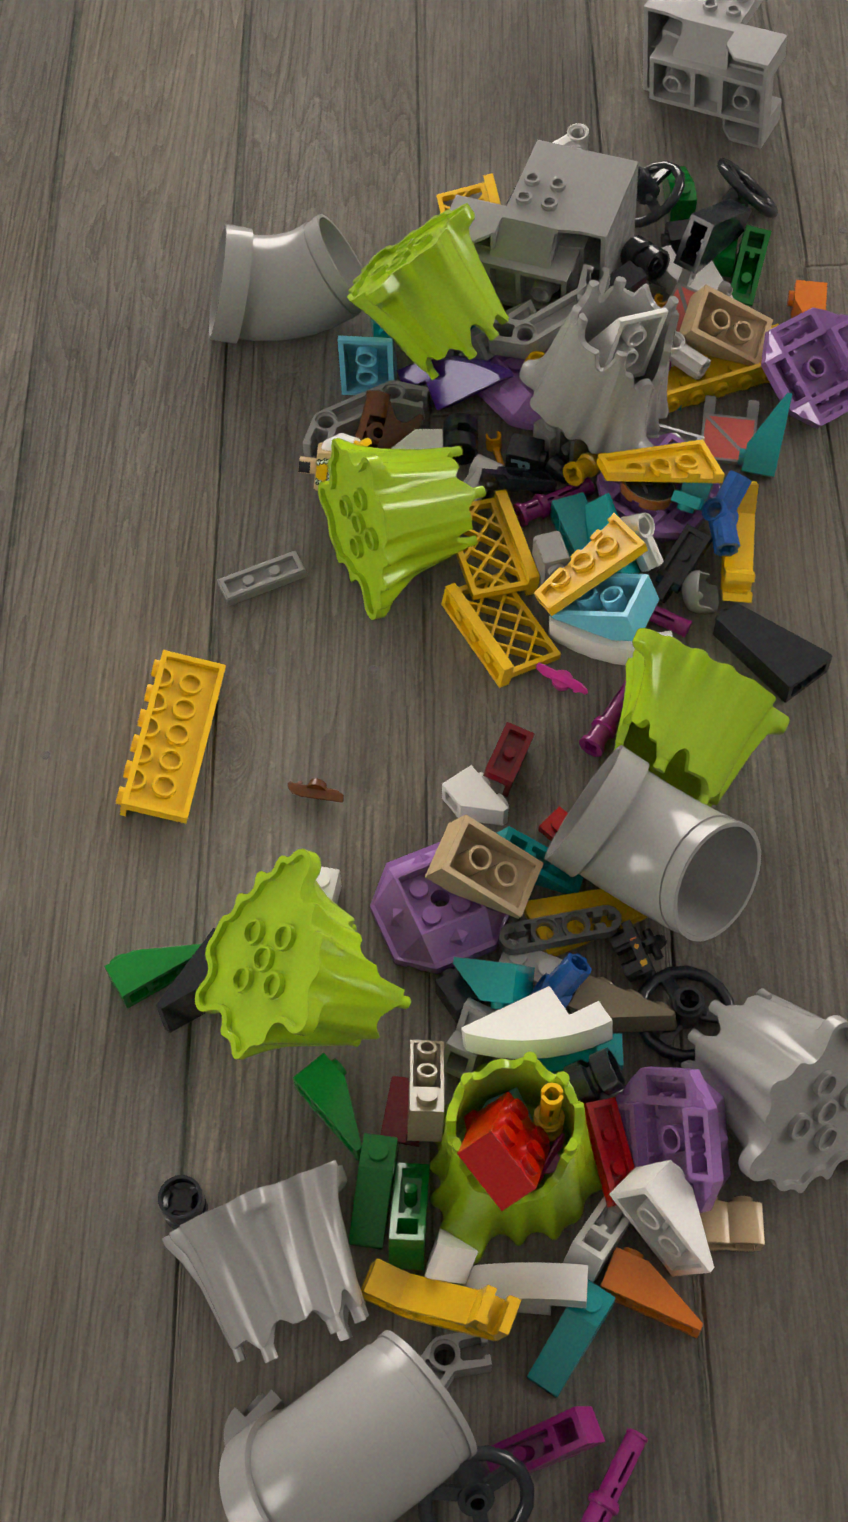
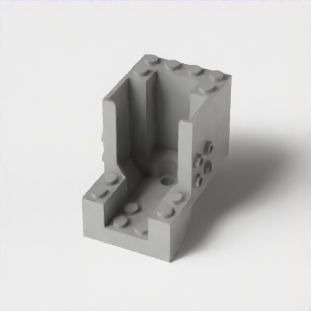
M648 0L644 5L643 90L649 91V99L722 118V128L729 141L761 149L780 120L782 98L772 96L774 74L786 57L787 35L747 25L763 0Z
M537 140L507 206L460 195L455 196L450 207L451 211L468 203L475 213V220L469 227L470 237L501 304L515 307L531 299L536 311H539L578 288L583 264L594 267L593 273H591V280L598 282L602 279V267L610 268L611 274L622 266L620 260L621 251L626 242L634 236L638 161Z

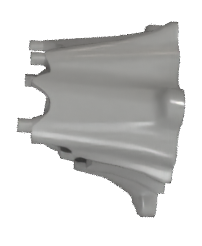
M618 276L615 279L614 285L601 297H598L597 291L600 283L596 280H591L578 304L573 306L548 351L539 359L525 361L522 364L519 377L523 383L534 390V395L530 400L531 408L548 425L560 428L567 439H580L584 441L591 453H611L653 447L654 444L648 440L646 435H657L660 430L659 419L666 418L669 413L667 382L671 349L679 319V313L676 310L679 299L675 296H669L666 305L663 307L667 308L669 312L646 372L643 376L633 377L632 373L626 371L625 361L628 352L617 350L615 357L609 365L603 368L599 364L600 350L592 347L588 342L620 317L661 309V307L655 303L649 285L646 283L634 293L625 288L626 279Z
M764 988L759 989L756 993L757 995L748 997L743 1005L725 1006L718 1000H714L709 1005V1011L718 1017L721 1027L720 1033L717 1036H706L693 1029L688 1034V1040L696 1046L695 1061L687 1060L682 1062L681 1067L699 1069L704 1080L724 1097L727 1131L743 1148L738 1160L741 1172L753 1181L769 1179L780 1191L792 1189L798 1193L804 1192L808 1184L818 1176L830 1179L837 1165L844 1160L848 1161V1021L839 1015H832L823 1019L771 994Z
M336 1160L299 1173L276 1184L262 1186L244 1193L224 1205L204 1212L183 1223L179 1228L169 1232L168 1236L162 1238L164 1246L183 1264L199 1285L233 1351L237 1363L247 1359L242 1347L247 1341L260 1349L265 1363L278 1358L274 1346L275 1327L279 1320L295 1324L305 1320L309 1313L313 1311L326 1322L330 1335L337 1333L340 1342L353 1337L348 1325L349 1310L355 1324L369 1316L357 1280L338 1199V1193L346 1187L347 1176L343 1165L338 1166Z

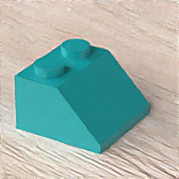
M454 957L453 964L478 998L483 1001H491V1008L502 1009L531 995L535 967Z

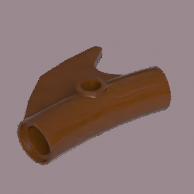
M368 390L355 437L360 440L370 438L372 444L368 447L391 449L412 431L419 429L423 421V415H416L406 423H401L395 417L390 401L391 394Z

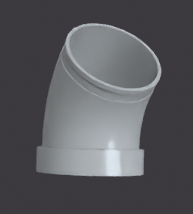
M323 214L316 215L313 220L305 222L295 229L273 235H255L252 228L225 224L220 239L212 287L208 327L209 340L236 344L238 339L250 341L298 339L332 329L358 316L362 310L352 304L347 296L350 294L348 290L354 285L352 281L362 273V266L348 241L336 225Z
M620 745L601 765L568 812L547 849L545 860L571 877L577 874L581 875L613 897L689 940L706 941L725 931L738 918L753 893L761 865L759 839L749 825L705 805L648 771V762L623 745Z
M385 1330L372 1344L366 1345L285 1409L269 1411L235 1434L227 1443L220 1461V1495L229 1522H394L459 1469V1465L465 1460L471 1459L477 1453V1445L466 1419L438 1377L402 1338L389 1330Z

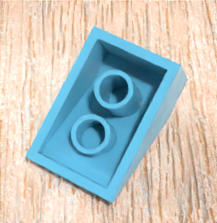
M338 336L342 395H358L385 382L396 381L397 357L393 338Z
M615 573L551 616V618L610 640L633 641L637 629L646 627L659 601V597L649 574Z

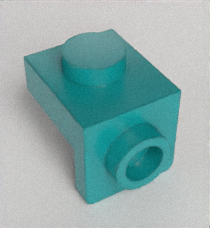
M683 483L681 490H674L671 501L678 503V509L693 514L694 509L702 510L703 505L709 498L713 484Z

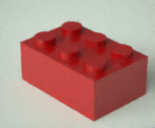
M509 1091L475 1114L457 1153L501 1211L537 1188L551 1147L550 1139L545 1130L540 1126H535L528 1117V1110L524 1103L518 1098L514 1099Z

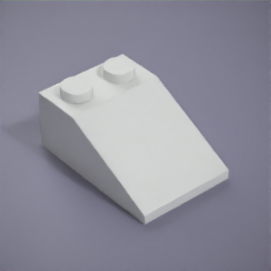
M667 308L620 317L588 342L589 345L600 350V366L603 368L607 367L615 357L617 350L628 352L625 361L626 371L632 373L633 377L643 376L669 311Z
M671 1160L635 1167L609 1194L672 1277L710 1273L714 1269L693 1188L685 1179V1174L678 1165L674 1164Z

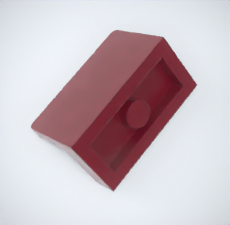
M509 722L506 723L483 774L484 777L505 785L502 793L505 797H508L535 734Z
M392 1076L380 1135L397 1137L398 1144L419 1147L420 1141H407L409 1078Z

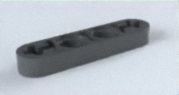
M602 905L512 922L501 928L499 946L508 955H520L609 938L618 932L622 921L621 914L613 906ZM602 916H607L608 920H613L611 927H606V924L601 922ZM589 918H592V924L594 923L593 931L590 930ZM572 920H577L583 924L584 931L580 934H573L568 931L566 925ZM541 926L549 927L553 931V937L548 940L539 939L535 933L536 929ZM528 929L530 930L531 943H528V936L525 937L526 930ZM510 933H514V936L519 938L517 945H513L511 940H507Z

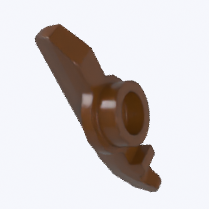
M318 778L311 779L307 785L303 784L302 781L297 783L290 781L288 783V789L292 794L300 797L340 803L344 801V795L336 789L327 788L326 783Z

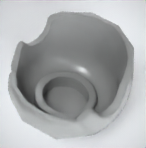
M700 570L691 571L685 578L681 588L682 598L690 612L695 614H712L717 611L719 605L718 588L716 585L707 583L706 579L710 577V574Z

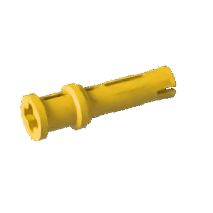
M584 453L580 455L576 462L571 461L565 464L563 467L565 480L572 486H579L584 482L585 478L597 475L600 470L597 465L598 454Z
M547 1083L541 1089V1101L534 1111L533 1123L536 1127L540 1126L546 1133H549L550 1142H554L563 1132L565 1115L561 1107L564 1095H562L563 1089L557 1083ZM550 1093H552V1100H549Z

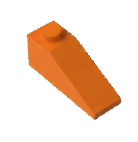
M796 280L794 290H789L787 297V306H791V318L813 307L826 310L827 283Z
M616 1247L600 1288L616 1297L615 1302L697 1338L703 1323L649 1261L643 1259V1254L629 1247H624L623 1250Z

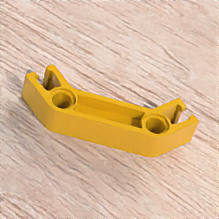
M757 481L751 482L737 508L739 519L736 527L740 542L738 553L732 556H722L720 595L723 601L752 603L753 594L751 587L752 582H755V573L753 571L755 512L759 488Z
M378 1258L374 1263H371L361 1286L364 1300L403 1318L491 1341H498L509 1335L521 1303V1299L512 1295L507 1296L505 1300L495 1296L497 1288L491 1285H486L477 1290L440 1280H432L427 1277L410 1274Z

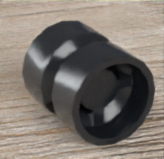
M636 235L630 238L624 245L620 260L622 265L630 260L636 267H641L647 274V281L654 282L660 279L666 272L670 262V255L666 250L653 244L646 238Z
M467 413L451 414L444 420L443 447H461L462 455L452 458L455 459L458 465L470 464L478 455V421L474 416Z
M608 1047L590 1054L588 1062L579 1059L564 1066V1072L569 1075V1082L574 1088L578 1101L584 1104L599 1100L600 1093L602 1092L609 1096L626 1087L622 1070Z
M173 1176L166 1180L159 1190L158 1205L168 1225L174 1230L183 1223L208 1211V1203L199 1183L190 1176Z

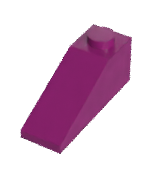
M574 1406L491 1446L512 1453L526 1465L529 1474L603 1444L605 1439L592 1406ZM486 1461L490 1473L502 1466Z

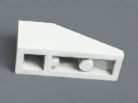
M605 1196L602 1198L573 1240L563 1263L588 1265V1280L593 1283L631 1223L618 1205L607 1208Z

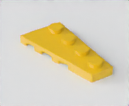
M703 439L598 454L597 465L606 481L723 483L725 476Z

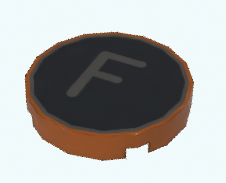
M621 481L620 483L621 493L629 502L632 503V500L639 503V507L653 511L668 508L670 503H673L671 498L674 490H677L674 482Z

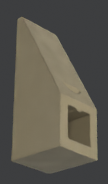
M589 975L579 986L569 1004L570 1014L599 1001L613 1020V1033L676 1030L677 1028L675 1011L669 1005L660 1001L654 1003L647 1000L635 990H623L616 987L604 977L595 978Z
M410 1040L407 1141L442 1142L444 1122V1041Z

